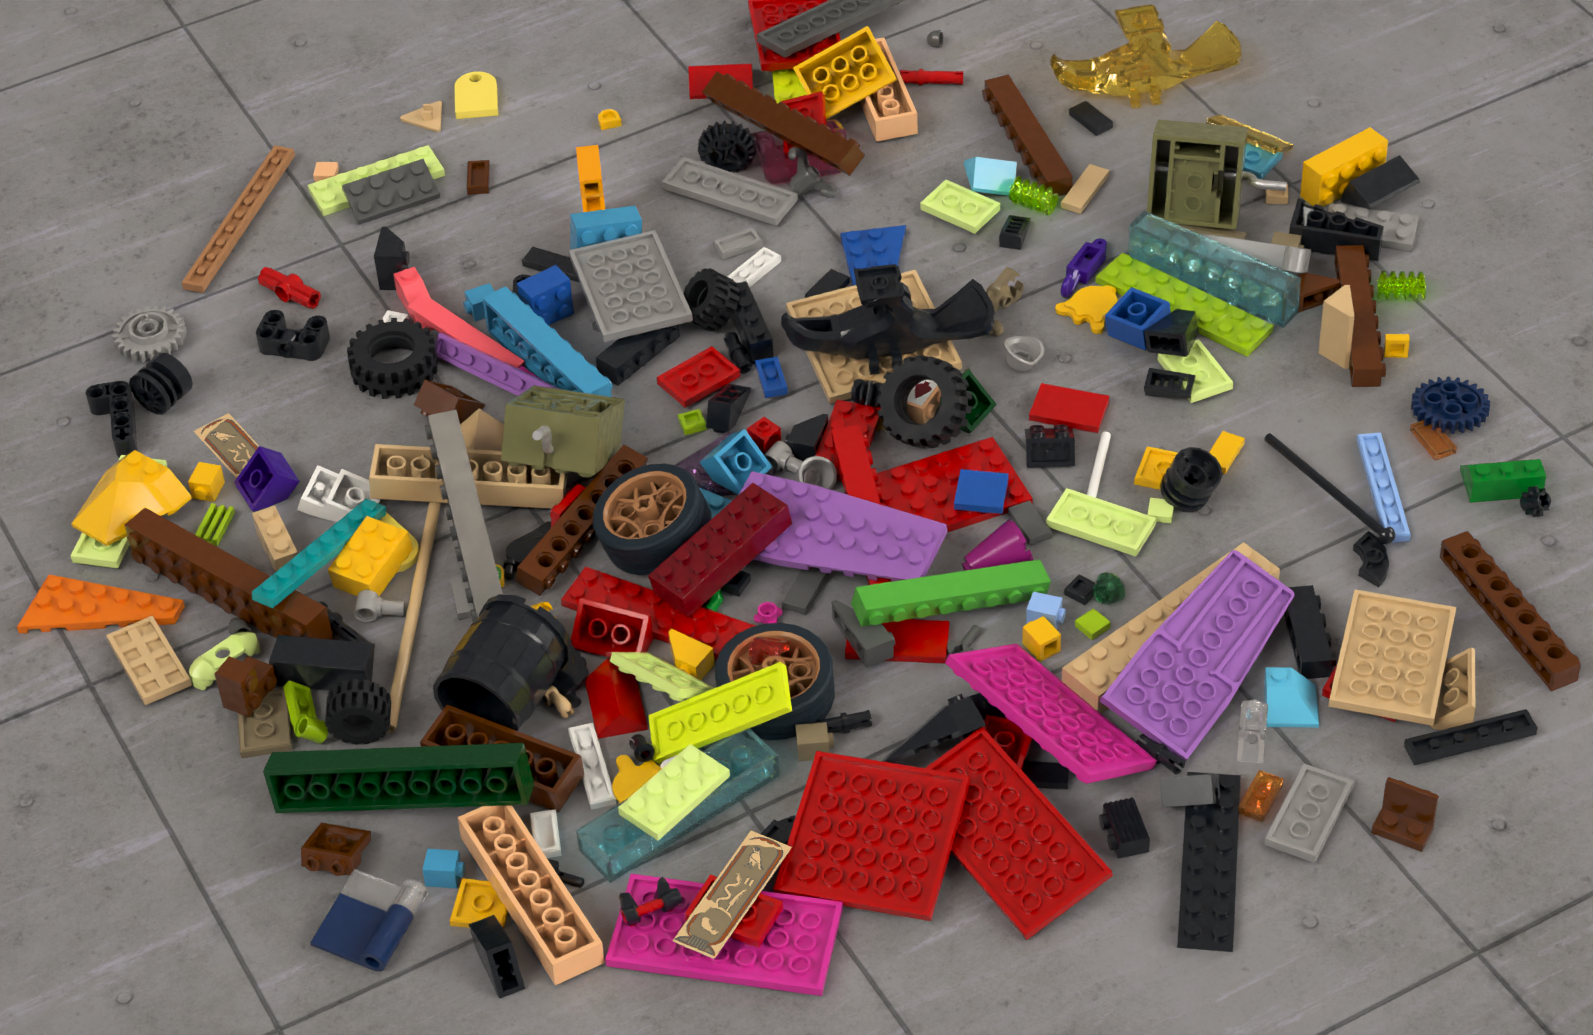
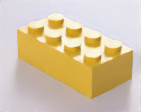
M1369 127L1304 161L1300 197L1312 206L1315 204L1326 206L1342 196L1351 180L1386 162L1388 140Z

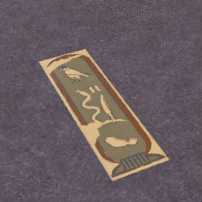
M229 413L194 430V433L236 478L259 447Z
M750 831L675 936L673 942L715 959L792 847Z

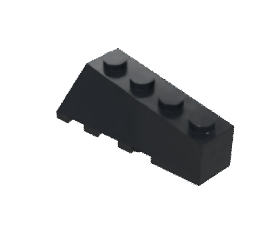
M1298 198L1289 234L1301 235V245H1304V248L1320 253L1335 254L1336 246L1363 245L1365 254L1369 255V260L1378 261L1382 247L1384 226L1358 217L1350 219L1345 216V213L1336 211L1334 214L1325 211L1324 206L1315 204L1313 207L1305 204V200Z

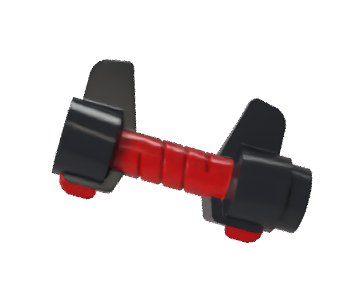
M661 877L657 882L654 900L638 906L630 893H620L619 895L622 918L625 924L630 927L639 923L641 916L658 909H661L663 912H670L678 904L682 903L679 890L677 888L670 889L664 877Z

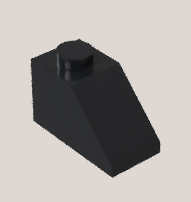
M821 414L793 426L791 433L786 435L784 443L791 448L795 458L804 461L806 458L816 455L828 424V414Z

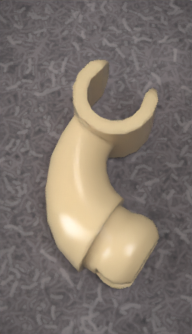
M554 686L549 687L544 695L547 699L545 704L549 706L554 703L562 718H568V714L573 715L574 710L569 700L561 695Z

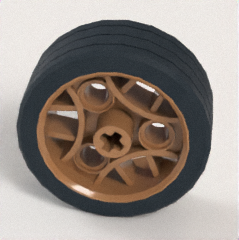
M666 463L650 464L625 473L602 493L593 512V528L609 559L617 568L630 574L649 575L712 518L707 501L695 478L687 470L677 465Z
M765 623L738 633L725 644L715 664L716 688L779 662L785 664L787 669L792 711L741 731V733L765 740H785L796 737V725L818 723L819 719H825L833 705L835 685L833 660L828 647L821 638L810 630L797 625Z

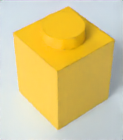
M198 462L188 481L192 499L215 502L225 483L221 465Z
M1042 616L1023 626L1022 644L1041 662L1061 652V634Z

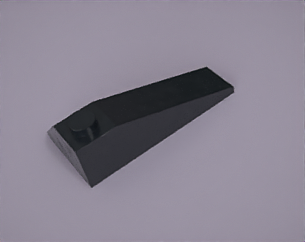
M961 693L947 699L948 705L938 710L882 761L889 763L898 762L919 753L922 749L926 750L937 746L946 739H954L983 727L985 722L971 697L966 696L963 698Z

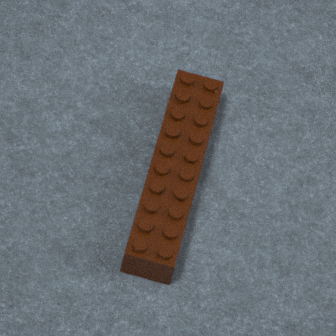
M147 508L142 509L125 524L127 540L132 551L131 555L137 563L150 567L155 573H160L169 578L171 582L178 583L189 592L200 595L208 603H214L221 607L226 613H232L245 620L247 624L250 623L257 627L262 633L269 634L276 639L278 635L333 639L327 608L315 600L294 590L274 608L268 607L252 600V591L270 577L264 572Z

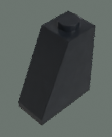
M1176 309L1144 330L1147 351L1183 357L1188 356L1199 333L1195 311Z
M495 915L469 924L475 948L498 997L502 998L525 989L512 941Z

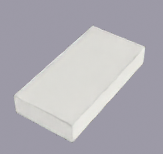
M556 809L530 813L532 837L545 857L562 856Z

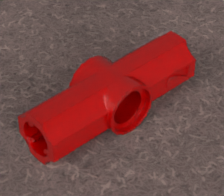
M264 267L260 271L258 277L259 284L274 291L283 302L293 300L311 309L318 306L321 298L320 292L305 285L298 275L291 273L287 276L268 267Z

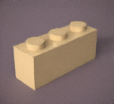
M274 505L252 513L257 536L276 572L294 558L298 552Z

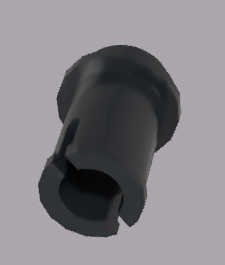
M640 734L632 736L631 738L634 742L630 740L629 745L634 750L635 758L640 762L650 761L654 755L653 746L647 743L644 736Z

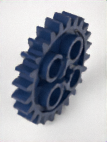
M1449 376L1444 381L1437 377V382L1429 379L1428 384L1421 383V388H1415V393L1412 394L1411 409L1413 410V416H1417V421H1424L1425 427L1432 425L1433 431L1441 428L1442 433L1446 430H1450L1452 434L1455 433V430L1464 433L1465 428L1473 431L1474 426L1481 427V422H1486V417H1489L1490 400H1488V394H1484L1483 388L1477 389L1476 383L1468 385L1469 380L1460 382L1459 377L1455 381H1452Z

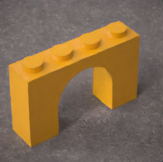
M598 145L576 147L583 212L605 210Z

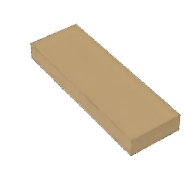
M1089 164L1061 201V208L1081 214L1109 177V170Z

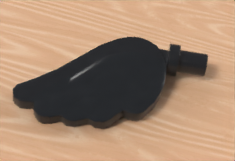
M550 521L514 540L507 546V560L503 564L505 569L504 578L513 579L514 571L517 570L520 563L551 529Z
M572 646L568 662L563 669L557 672V676L551 686H554L561 695L569 700L574 708H577L581 704V699L576 696L575 692L587 680L589 670L586 667V659L581 657V653Z

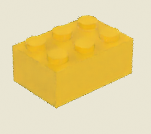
M366 516L328 568L333 587L358 596V593L363 590H372L380 596L399 570L401 563L407 559L413 550L408 531Z

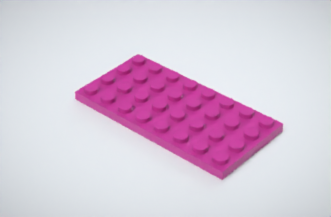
M1017 643L948 655L945 664L953 670L954 674L968 682L973 690L982 694L989 704L1002 711L1008 720L1016 723L1023 729L1022 731L1026 735L1037 741L1043 750L1050 752L1058 759L1062 766L1071 770L1081 782L1088 784L1154 769L1157 762L1156 759L1151 757L1149 753Z
M630 874L625 893H630L638 906L654 900L657 882L661 877ZM665 878L670 889L677 888L679 890L682 903L678 904L670 912H663L661 909L644 914L641 916V921L632 927L625 924L620 911L605 959L606 966L822 996L841 919L843 903L833 900L761 891L760 893L783 901V910L760 947L757 948L729 937L715 959H712L673 942V939L686 922V911L704 883Z

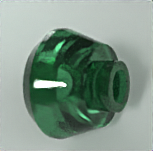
M1103 572L1099 574L1094 584L1093 592L1095 599L1099 603L1110 605L1120 602L1125 598L1126 588L1123 581L1116 574Z

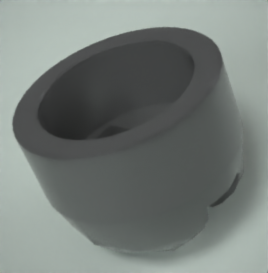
M941 30L930 32L927 36L928 44L933 47H942L943 32Z

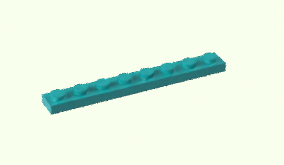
M368 499L362 501L252 591V600L274 608L337 556L366 516L377 520L386 515V506Z

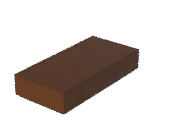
M489 160L468 161L467 195L489 194Z

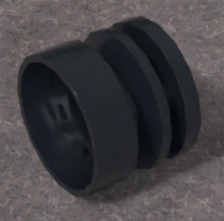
M161 352L154 356L146 364V367L141 368L133 375L129 381L131 392L136 400L148 411L159 415L166 413L170 407L176 404V400L181 399L192 389L193 385L191 375L186 367L174 356Z
M1195 447L1182 449L1174 457L1170 467L1161 479L1160 490L1162 496L1168 504L1182 512L1201 510L1221 481V465L1206 450Z

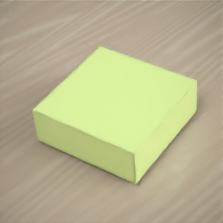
M1150 498L1147 515L1155 517L1156 522L1172 523L1174 506L1168 504L1165 499Z

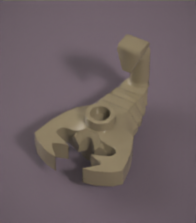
M1005 268L996 281L989 285L986 290L992 301L994 311L1005 309L1022 297L1024 285L1019 280L1015 283V277L1020 276V274L1012 268ZM1011 280L1015 283V286L1010 285L1009 290L1008 282ZM996 319L993 330L989 334L995 333L999 337L1004 332L1002 324Z

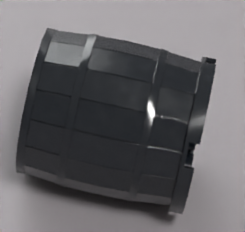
M499 594L489 598L480 611L477 620L471 624L451 653L442 673L433 685L434 698L439 707L443 710L446 705H450L518 731L525 721L530 718L548 688L555 680L557 672L564 668L570 658L569 652L572 649V641L564 626L541 606L538 610H535L525 605L526 599L522 597Z

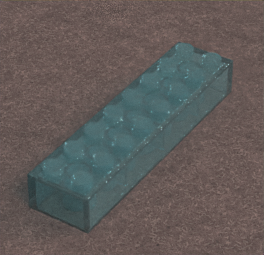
M1143 211L1129 225L1128 255L1131 258L1142 261L1222 301L1283 328L1298 313L1300 277L1146 211Z
M750 728L728 736L703 751V753L730 770V777L659 841L619 815L618 807L626 801L624 800L576 830L579 851L611 883L780 776L778 755Z

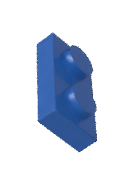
M778 356L755 360V368L764 397L769 398L788 394L787 384Z

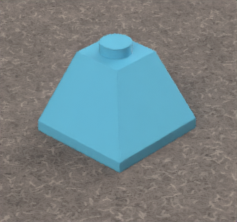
M1265 667L1264 701L1266 727L1319 728L1316 685L1293 668Z

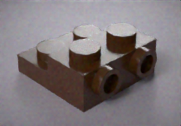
M321 822L301 847V866L306 867L310 871H330L336 876L352 875L361 863V853L371 841V831Z

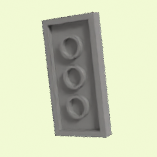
M1330 203L1328 212L1335 214L1336 211L1345 213L1347 218L1355 219L1358 217L1384 226L1383 248L1412 252L1419 216Z
M1303 764L1265 837L1264 845L1316 863L1353 788L1354 780Z

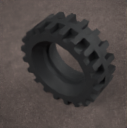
M391 318V322L384 323V320L381 319L378 320V325H366V331L364 332L358 330L356 332L357 339L351 338L349 341L350 347H347V357L353 383L355 386L359 385V389L363 393L369 390V395L372 397L381 394L382 399H387L388 395H395V398L398 399L401 398L403 393H408L409 396L413 395V390L416 388L421 389L424 380L433 381V374H437L438 359L434 337L430 335L427 327L422 329L419 322L410 324V319L407 318L403 322H397V318ZM403 348L413 351L410 356L396 363L385 364L371 359L379 352L388 349Z

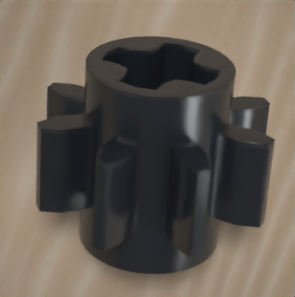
M1538 486L1528 487V492H1522L1520 506L1526 515L1532 514L1533 517L1543 516V511H1549L1551 497L1545 488L1539 489Z

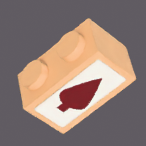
M932 380L921 381L914 386L908 396V413L913 422L917 424H925L930 418L932 419L940 405L941 392L938 385Z

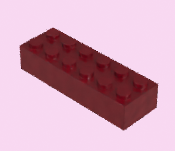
M755 483L750 484L648 575L654 594L685 616L690 617L793 524L788 505Z

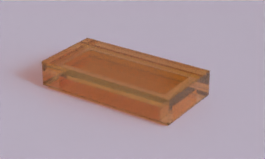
M1424 420L1411 424L1410 431L1434 460L1456 453L1457 447L1445 433L1441 432V428L1438 427L1432 430V424L1424 426Z

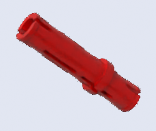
M900 70V75L905 84L913 83L919 84V86H923V84L963 85V71Z

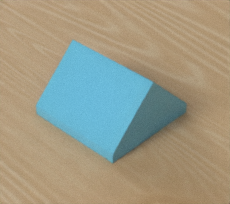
M973 157L964 161L963 164L972 191L1007 196L1014 195L1017 162Z

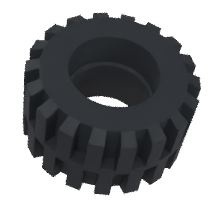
M711 268L702 269L701 272L698 271L689 280L683 293L692 312L693 321L690 322L711 332L725 326L728 320L732 318L739 302L737 283Z
M353 679L352 681H342V684H336L333 689H330L326 701L325 727H327L329 734H333L334 738L342 739V742H351L355 745H358V743L369 744L370 741H378L379 737H384L386 732L389 731L391 696L384 687H379L378 683H371L369 680Z

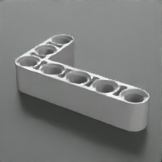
M1201 234L1198 249L1199 257L1281 268L1282 270L1300 273L1308 272L1311 249L1209 234Z

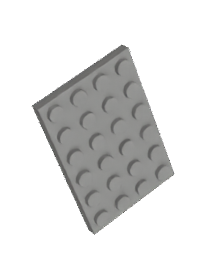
M656 230L569 250L570 260L604 342L693 321L692 312Z

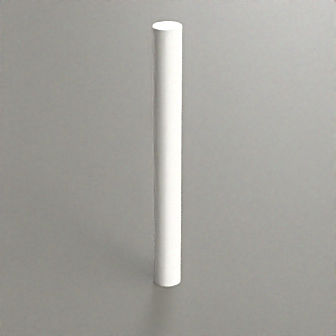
M1109 432L1101 434L1087 495L1095 498L1111 438Z

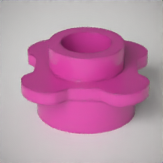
M764 602L758 606V614L754 615V621L756 623L762 622L763 624L777 623L778 617L782 615V609L772 602Z

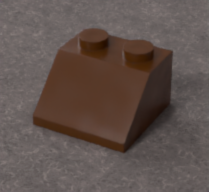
M424 380L414 402V406L421 409L420 413L427 417L432 414L457 410L460 424L478 409L482 410L485 406L484 403L452 385Z

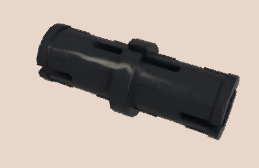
M736 332L727 333L725 335L726 338L723 339L729 349L730 359L735 362L736 367L740 369V373L749 372L752 364L747 357L746 347L741 344Z
M869 710L848 715L845 712L840 713L838 717L818 720V723L827 722L828 733L842 731L850 733L852 729L872 726Z
M1145 734L1139 736L1147 744L1138 739L1136 743L1149 753L1151 757L1156 759L1157 764L1161 763L1172 771L1173 774H1179L1182 771L1174 763L1184 768L1185 761L1169 751L1165 744H1159Z

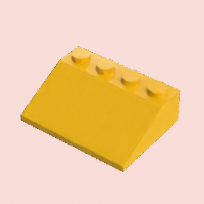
M868 26L793 67L807 95L820 91L824 93L826 119L897 80Z

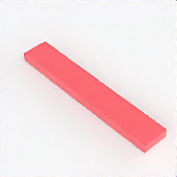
M425 294L420 295L407 306L409 313L439 333H445L516 368L525 367L523 359Z

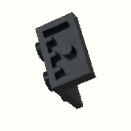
M1058 424L1054 425V428L1032 425L1030 429H1025L1027 467L1075 466V437L1073 429L1068 428V425Z

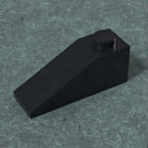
M728 384L709 399L706 428H711L716 433L730 431L738 421L751 392V387Z

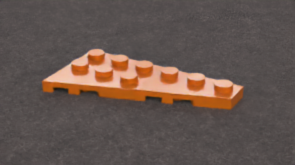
M49 574L19 622L17 629L19 634L28 633V630L40 629L41 632H51V628H65L67 631L104 629L106 625L115 624L122 628L150 616L154 617L158 625L176 624L185 605L181 599Z

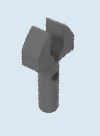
M973 625L960 642L951 640L947 644V654L973 651L970 645L981 632V628Z

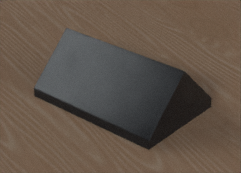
M1399 155L1351 180L1340 197V201L1371 209L1420 183L1418 176Z

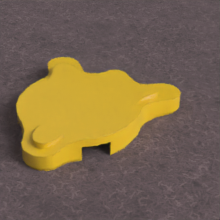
M1109 285L1081 288L1069 300L1056 304L1055 312L1060 316L1071 317L1076 325L1088 322L1092 333L1101 334L1104 331L1106 313L1117 303L1116 288Z
M618 756L616 758V765L619 772L614 778L612 789L615 798L619 802V806L661 770V767L652 760L636 766L629 756Z

